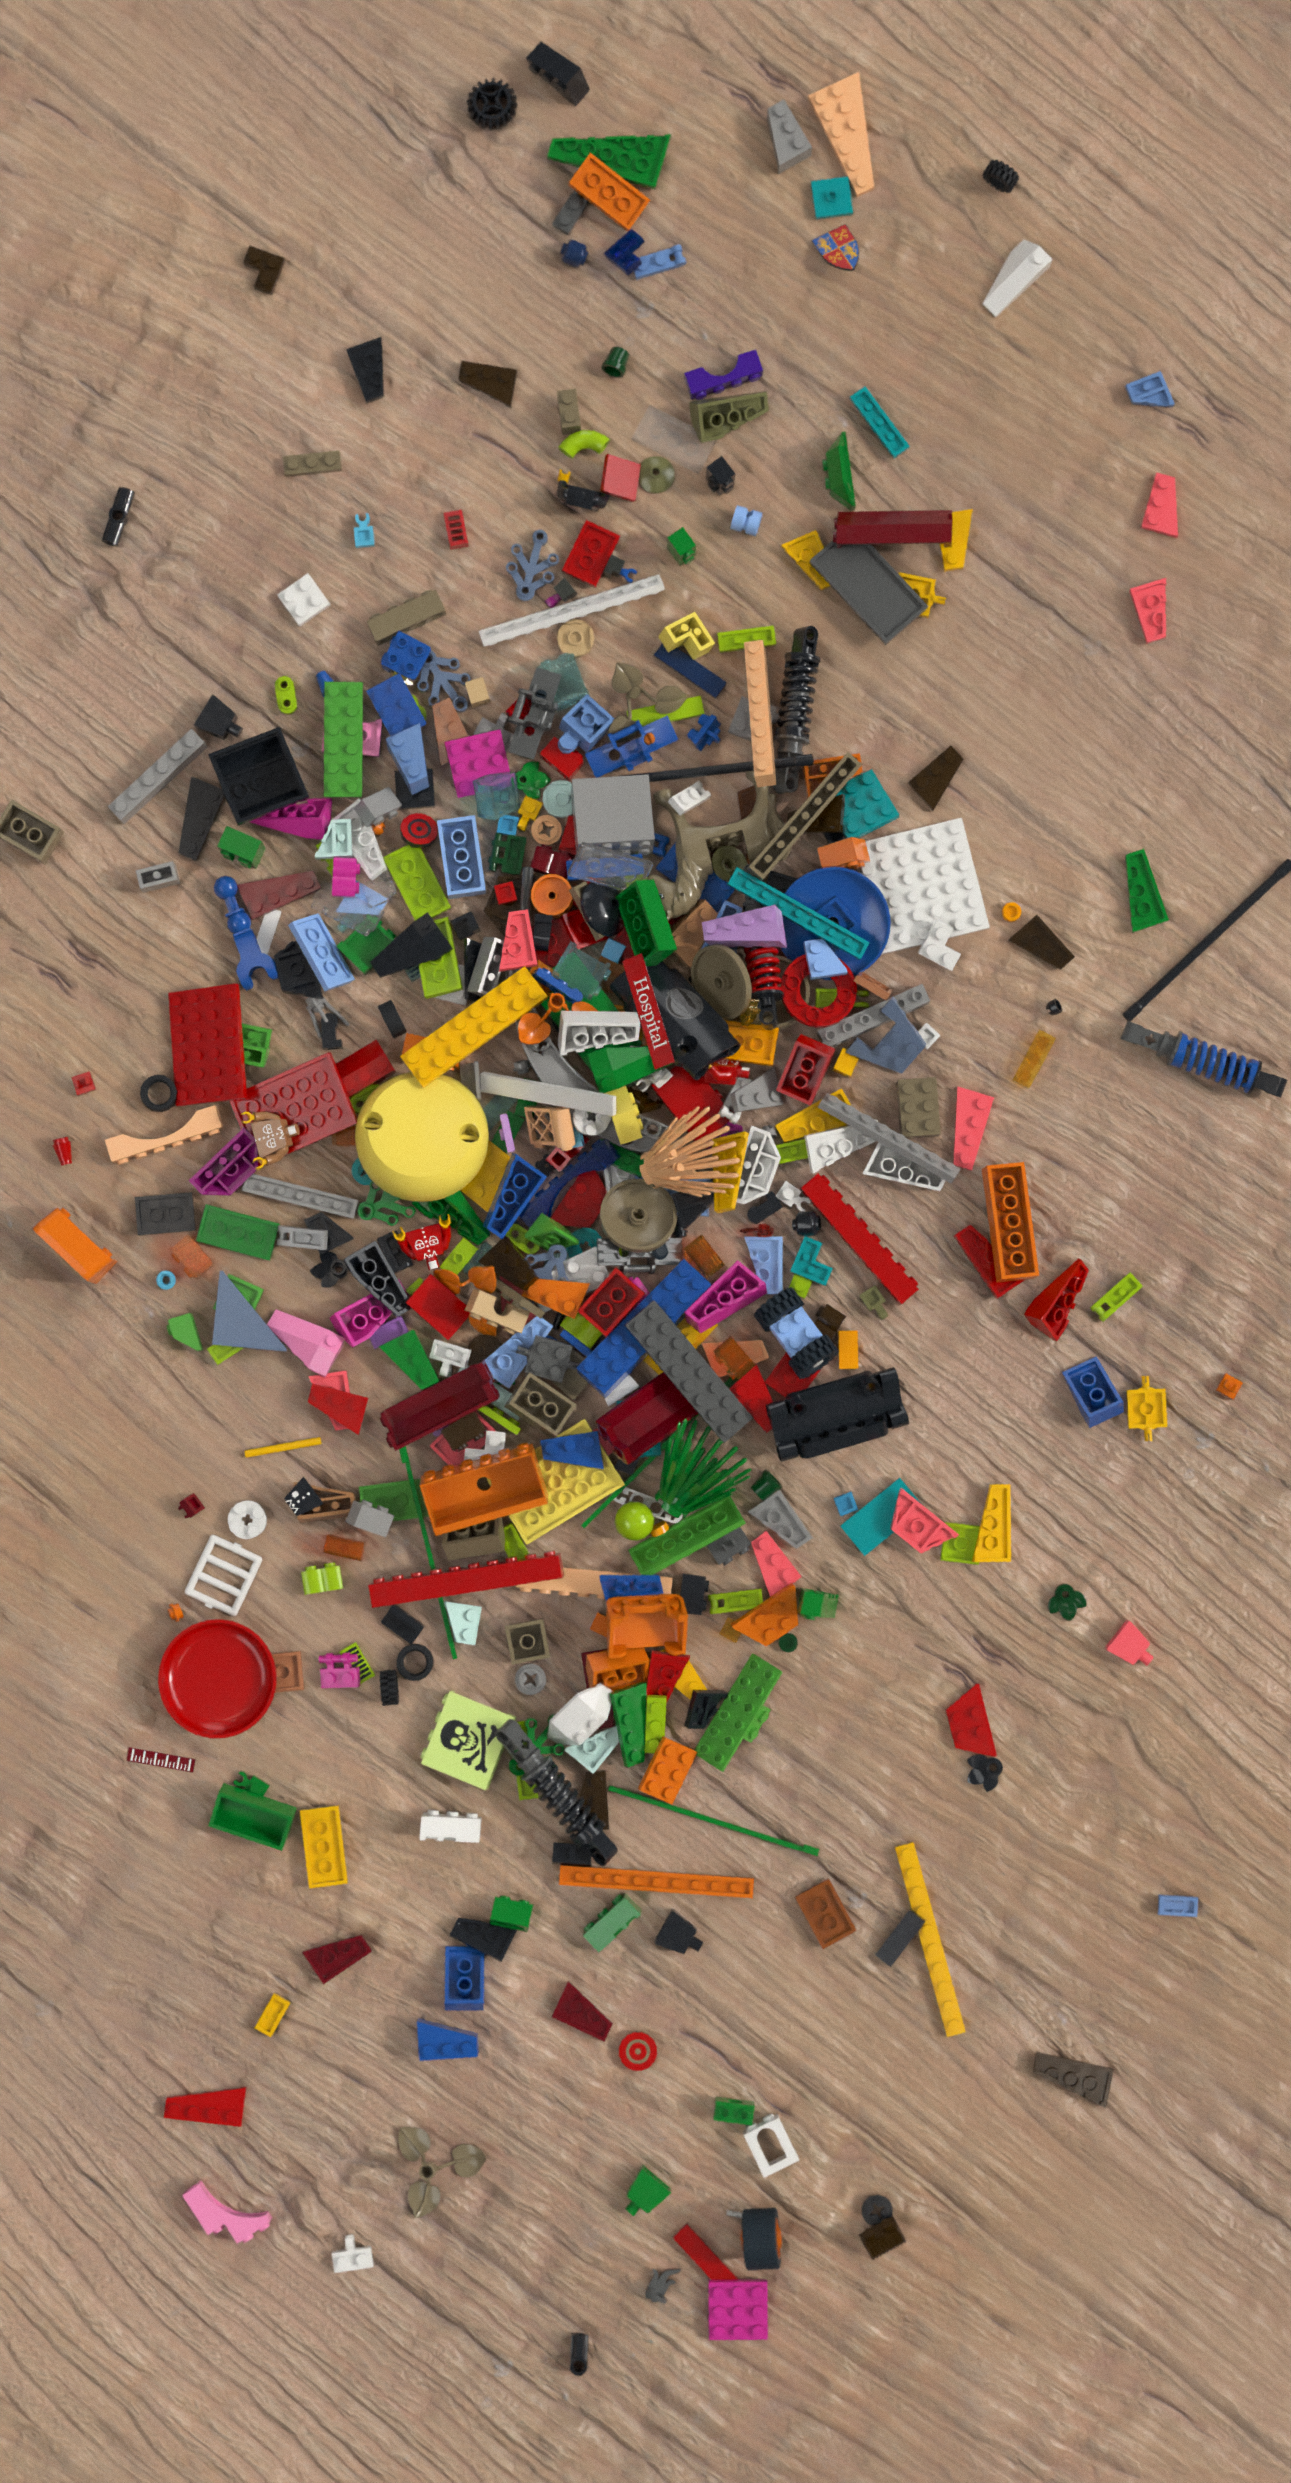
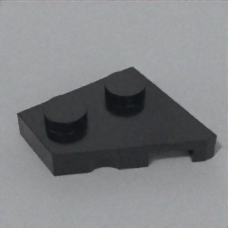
M683 1192L671 1194L683 1230H686L714 1202L712 1192H710L711 1195L701 1194L702 1197Z
M322 1212L304 1220L307 1228L328 1230L327 1250H318L320 1255L354 1240L352 1235Z

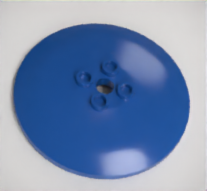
M830 866L818 868L799 877L784 893L828 919L830 917L837 918L838 925L870 942L862 958L858 960L825 941L835 955L850 968L854 976L873 965L884 951L891 926L889 908L880 889L862 873L845 867ZM783 917L787 948L781 949L788 959L794 961L805 954L804 941L821 938ZM830 977L820 978L823 980H832Z

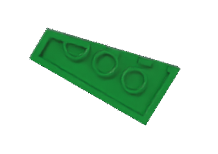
M644 1681L610 1693L623 1763L627 1768L645 1762L647 1683Z

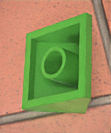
M543 1213L540 1214L525 1234L526 1239L547 1251L553 1245H562L566 1248L579 1244V1240L565 1226Z

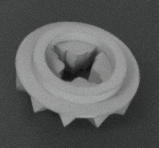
M526 1664L517 1671L515 1683L522 1693L534 1695L544 1688L546 1675L538 1665ZM525 1672L530 1676L537 1673L534 1679L536 1686L531 1682L524 1685L527 1680Z

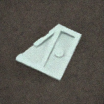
M351 819L331 820L328 831L324 834L321 841V846L318 852L315 853L316 860L334 859V857L353 858Z
M444 1601V1606L449 1616L448 1620L453 1630L454 1641L475 1645L482 1607Z

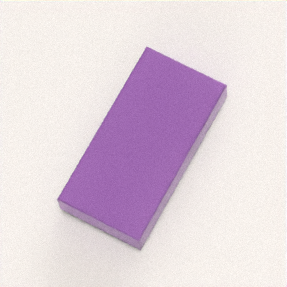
M399 1316L382 1324L369 1339L374 1349H377L379 1346L409 1332L402 1316Z

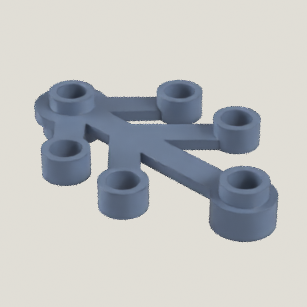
M536 530L533 533L534 546L529 563L522 553V546L520 544H514L511 547L512 555L517 558L526 573L525 580L523 581L517 572L518 567L515 562H509L506 565L507 573L511 574L517 584L516 595L522 601L531 600L534 597L535 590L554 581V574L547 571L543 574V578L532 583L533 576L559 563L558 555L551 553L548 559L537 565L541 547L548 541L547 533L543 530ZM542 534L543 539L538 540L536 536ZM518 547L520 549V552L515 553L513 551L514 548ZM555 557L557 561L553 563L550 561V558ZM511 565L515 566V570H514V571H510V570L508 569L509 566H511ZM551 575L552 579L548 581L545 579V576ZM524 588L529 590L527 594L522 593Z
M431 651L428 656L431 658V661L429 663L425 662L422 667L420 681L417 683L418 690L426 692L429 689L427 679L429 670H431L434 674L431 696L428 699L429 705L431 707L434 705L431 703L433 698L438 700L437 703L440 702L439 691L440 686H442L452 699L456 712H465L468 708L466 698L458 696L448 680L460 682L466 686V682H462L461 679L466 676L468 681H471L470 675L467 673L457 674L440 671L437 665L449 666L453 671L459 669V660L457 658L436 657L435 653ZM456 661L457 666L452 667L450 665L451 662ZM425 683L427 686L421 689L420 684ZM461 702L464 704V707L458 708L457 704Z
M562 1245L551 1246L547 1253L529 1254L525 1257L526 1261L529 1256L534 1258L532 1264L528 1263L530 1266L539 1261L549 1260L545 1267L533 1269L539 1279L553 1280L551 1271L556 1264L559 1275L557 1280L559 1281L561 1277H564L569 1281L563 1264L567 1257V1251ZM556 1250L560 1251L561 1256L559 1258L554 1257V1252Z

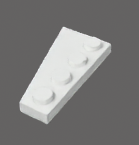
M359 798L332 820L351 819L352 854L373 881L387 870L372 826L366 827L354 810L361 801Z

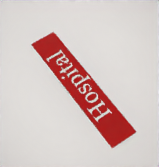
M641 953L622 962L656 1070L675 1062Z

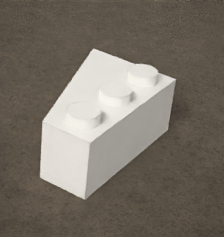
M428 1810L427 1813L424 1812L421 1816L420 1840L429 1838L437 1839V1841L454 1840L455 1842L479 1843L482 1817H478L477 1813H466V1816L458 1815L456 1811H447V1814H439V1810Z

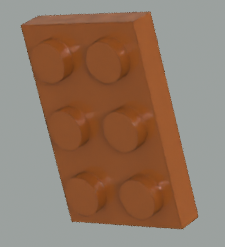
M829 1878L795 1896L822 1949L857 1931Z

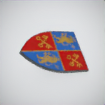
M846 224L812 240V243L828 264L841 270H855L859 260V247Z

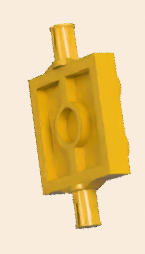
M899 572V575L928 605V609L920 617H929L930 608L933 603L945 605L946 597L935 595V579Z
M1141 1376L1142 1388L1126 1390L1128 1429L1138 1428L1144 1430L1145 1441H1153L1152 1430L1158 1427H1167L1166 1389L1150 1387L1149 1376Z

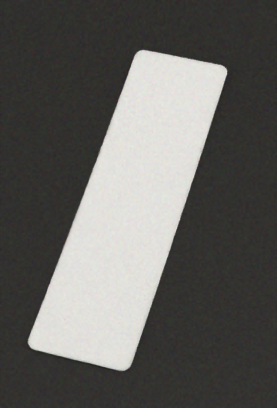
M279 910L264 915L257 936V942L262 953L268 954L281 915Z

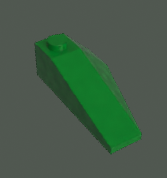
M605 1046L587 1052L600 1093L621 1088L672 1065L671 1063L655 1070L648 1046Z
M460 1191L435 1201H413L411 1203L430 1219L434 1217L439 1220V1215H441V1219L445 1221L448 1219L447 1214H449L451 1220L450 1227L457 1230L459 1235L477 1245L490 1236V1232L483 1226L482 1221Z

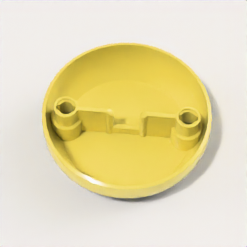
M412 1072L400 1074L385 1081L366 1099L358 1115L355 1129V1144L358 1158L368 1177L383 1191L392 1196L415 1202L443 1199L463 1189L472 1181L482 1167L489 1141L486 1116L475 1095L462 1083L444 1074L424 1088Z

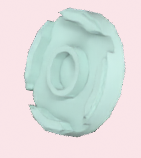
M566 780L553 781L544 790L542 800L544 808L550 815L556 818H566L573 814L571 782Z

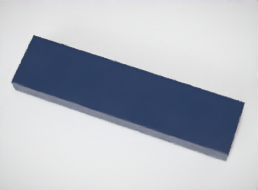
M662 643L654 654V657L715 699L727 684L726 681L678 648L668 652Z

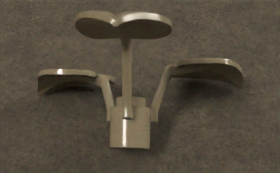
M617 662L612 677V687L618 693L627 694L625 697L627 699L628 717L626 718L622 715L616 717L609 726L607 734H614L635 724V721L631 720V698L636 699L643 693L651 701L656 702L655 710L657 712L669 714L683 705L687 697L686 693L676 686H665L657 692V698H653L643 687H640L643 682L641 671L629 664ZM637 731L615 742L629 741L636 735Z
M401 2127L399 2130L398 2141L403 2156L409 2161H416L420 2156L422 2157L419 2175L425 2182H415L408 2191V2201L415 2218L429 2214L440 2202L441 2194L439 2188L430 2186V2179L437 2174L438 2170L455 2164L457 2174L468 2178L476 2175L486 2161L485 2154L478 2147L471 2144H461L452 2152L453 2161L437 2166L434 2162H426L424 2153L429 2150L431 2141L425 2130L416 2127Z

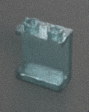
M573 653L561 654L558 656V659L553 661L551 659L545 660L538 666V668L562 675L553 701L558 703L556 712L576 705L585 695H589Z
M570 941L551 976L557 980L562 979L571 989L577 988L579 992L581 991L583 997L591 1001L593 996L597 997L602 989L600 984L603 980L607 981L612 971L609 970L610 963L604 964L577 949V944Z

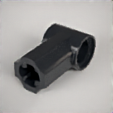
M571 2334L570 2370L576 2376H581L587 2371L589 2334ZM578 2360L582 2361L584 2363V2367L582 2369H576L573 2366L574 2362Z

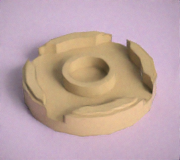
M573 619L565 622L557 633L558 647L562 653L569 657L578 658L586 655L594 645L592 628L583 620Z

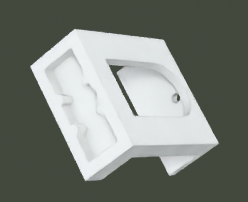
M769 2114L763 2118L762 2122L758 2124L753 2122V2125L745 2127L746 2130L743 2131V2135L764 2178L799 2161L796 2150H794L778 2114ZM764 2128H770L775 2132L785 2152L784 2155L770 2162H767L757 2141V2134Z

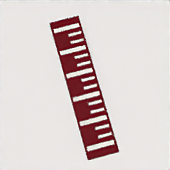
M130 1747L127 1755V1761L192 1773L196 1760Z

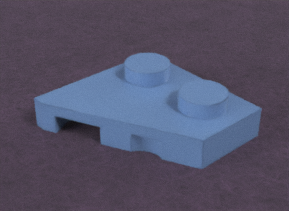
M1161 371L1125 386L1132 404L1160 407L1174 406V401Z

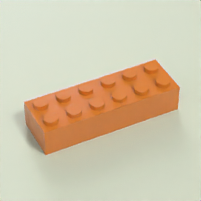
M1024 1162L987 1165L982 1169L996 1282L1034 1279L1039 1276L1025 1164Z

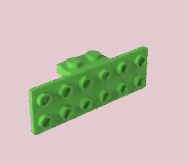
M754 1653L751 1654L730 1689L727 1698L724 1699L696 1746L695 1751H697L698 1757L723 1772L741 1741L744 1739L752 1743L753 1739L758 1736L760 1727L769 1717L771 1709L763 1704L780 1678L781 1670Z

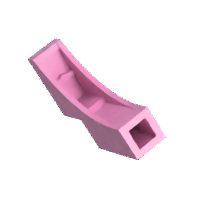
M202 2181L187 2189L182 2195L207 2235L212 2232L217 2234L224 2229L223 2225L225 2224L237 2244L241 2241L246 2243L254 2237V2232L257 2230L262 2232L270 2226L269 2222L272 2216L268 2211L244 2213L233 2210L215 2199Z

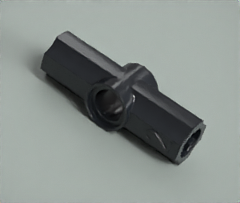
M125 487L118 488L113 506L108 513L109 519L102 542L118 547L124 526L128 523V514L135 495L134 491ZM116 514H123L120 520L114 519Z

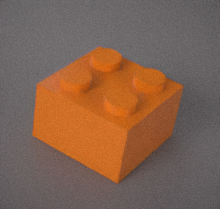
M850 837L817 848L822 867L836 866L859 869L865 867V863L871 862L864 839Z

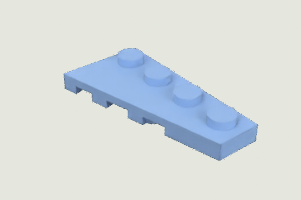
M535 1316L524 1326L522 1333H515L488 1356L485 1362L494 1379L509 1389L527 1364V1356L516 1354L517 1347L521 1346L529 1349L533 1344L535 1334L546 1337L553 1325L544 1318L540 1319Z

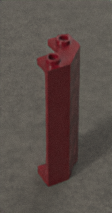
M952 510L838 512V517L834 518V529L837 531H833V543L837 544V548H841V545L944 543V548L952 547Z
M485 1360L383 1410L380 1413V1421L389 1430L386 1441L390 1448L393 1447L397 1451L497 1400L500 1395L493 1385L495 1380Z
M662 1372L598 1418L595 1423L602 1438L605 1441L609 1440L610 1444L614 1447V1454L629 1465L677 1429L679 1421L682 1426L685 1418L688 1422L698 1413L664 1372Z

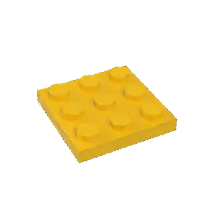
M489 1140L487 1154L482 1167L472 1181L460 1190L487 1213L510 1156Z

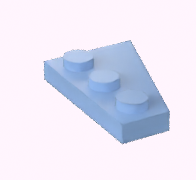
M744 1237L756 1275L766 1283L767 1294H778L783 1290V1237Z

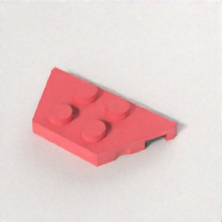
M900 1488L890 1529L922 1554L930 1550V1548L939 1546L944 1541L956 1538L959 1535L905 1490Z

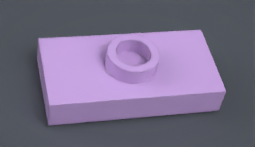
M501 1114L502 1129H499L501 1141L505 1140L508 1154L514 1153L515 1146L508 1115Z

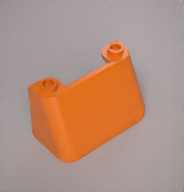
M680 1595L611 1597L606 1601L607 1653L609 1658L620 1659L624 1657L627 1653V1648L664 1646L666 1652L670 1655L686 1654L688 1614L684 1600Z

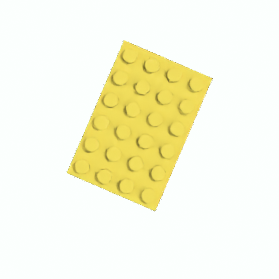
M583 1419L554 1438L593 1432L587 1420ZM601 1443L604 1469L544 1460L541 1446L535 1449L548 1492V1504L508 1515L526 1545L625 1485ZM487 1478V1481L491 1486V1481L489 1478Z

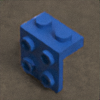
M398 631L397 635L393 636L388 651L383 654L381 665L383 670L389 673L393 670L410 680H416L431 652V648L413 637Z

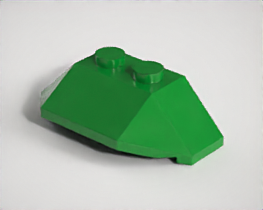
M842 432L826 452L825 459L822 460L823 471H827V478L824 479L826 490L829 489L831 497L850 511H855L856 502L846 432Z

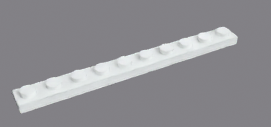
M658 574L480 630L479 634L484 646L494 645L497 642L511 640L522 634H530L541 628H549L557 623H565L576 617H584L595 611H603L611 606H619L630 600H638L646 595L657 594L665 590L664 585Z

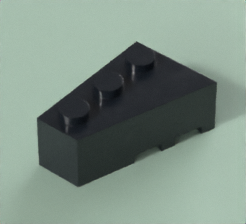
M540 41L526 57L530 71L535 75L538 74L575 107L590 91L581 68Z

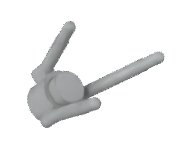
M324 996V999L308 997L305 1000L308 1005L306 1009L310 1013L319 1038H322L314 1012H319L323 1020L328 1022L327 1017L322 1011L324 1005L346 1026H349V1022L327 1002Z

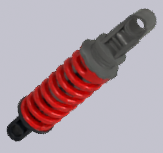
M747 864L744 867L743 871L747 872L746 869L750 866V864ZM745 895L746 901L742 904L745 912L765 907ZM763 946L744 947L746 968L752 987L750 1003L758 1004L759 1019L762 1027L765 1030H773L778 1025L776 1002L784 998L783 989L777 986L782 982V979L777 976L781 970L779 967H775L780 962L777 957H774L778 954V949L774 946H771V948H764ZM767 1016L773 1017L771 1022H764Z

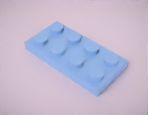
M319 913L293 921L288 925L324 992L355 980Z

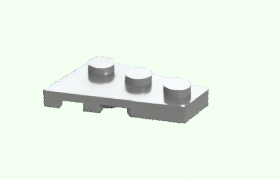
M775 1067L730 1094L734 1113L783 1105L781 1093L776 1091L778 1080Z

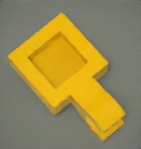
M525 796L518 811V815L522 816L517 825L518 829L525 831L529 821L537 819L543 803Z

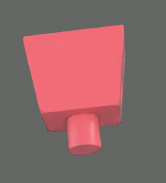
M1129 1620L1124 1622L1104 1648L1132 1665L1140 1660L1147 1666L1154 1658L1146 1651L1150 1645L1149 1641Z

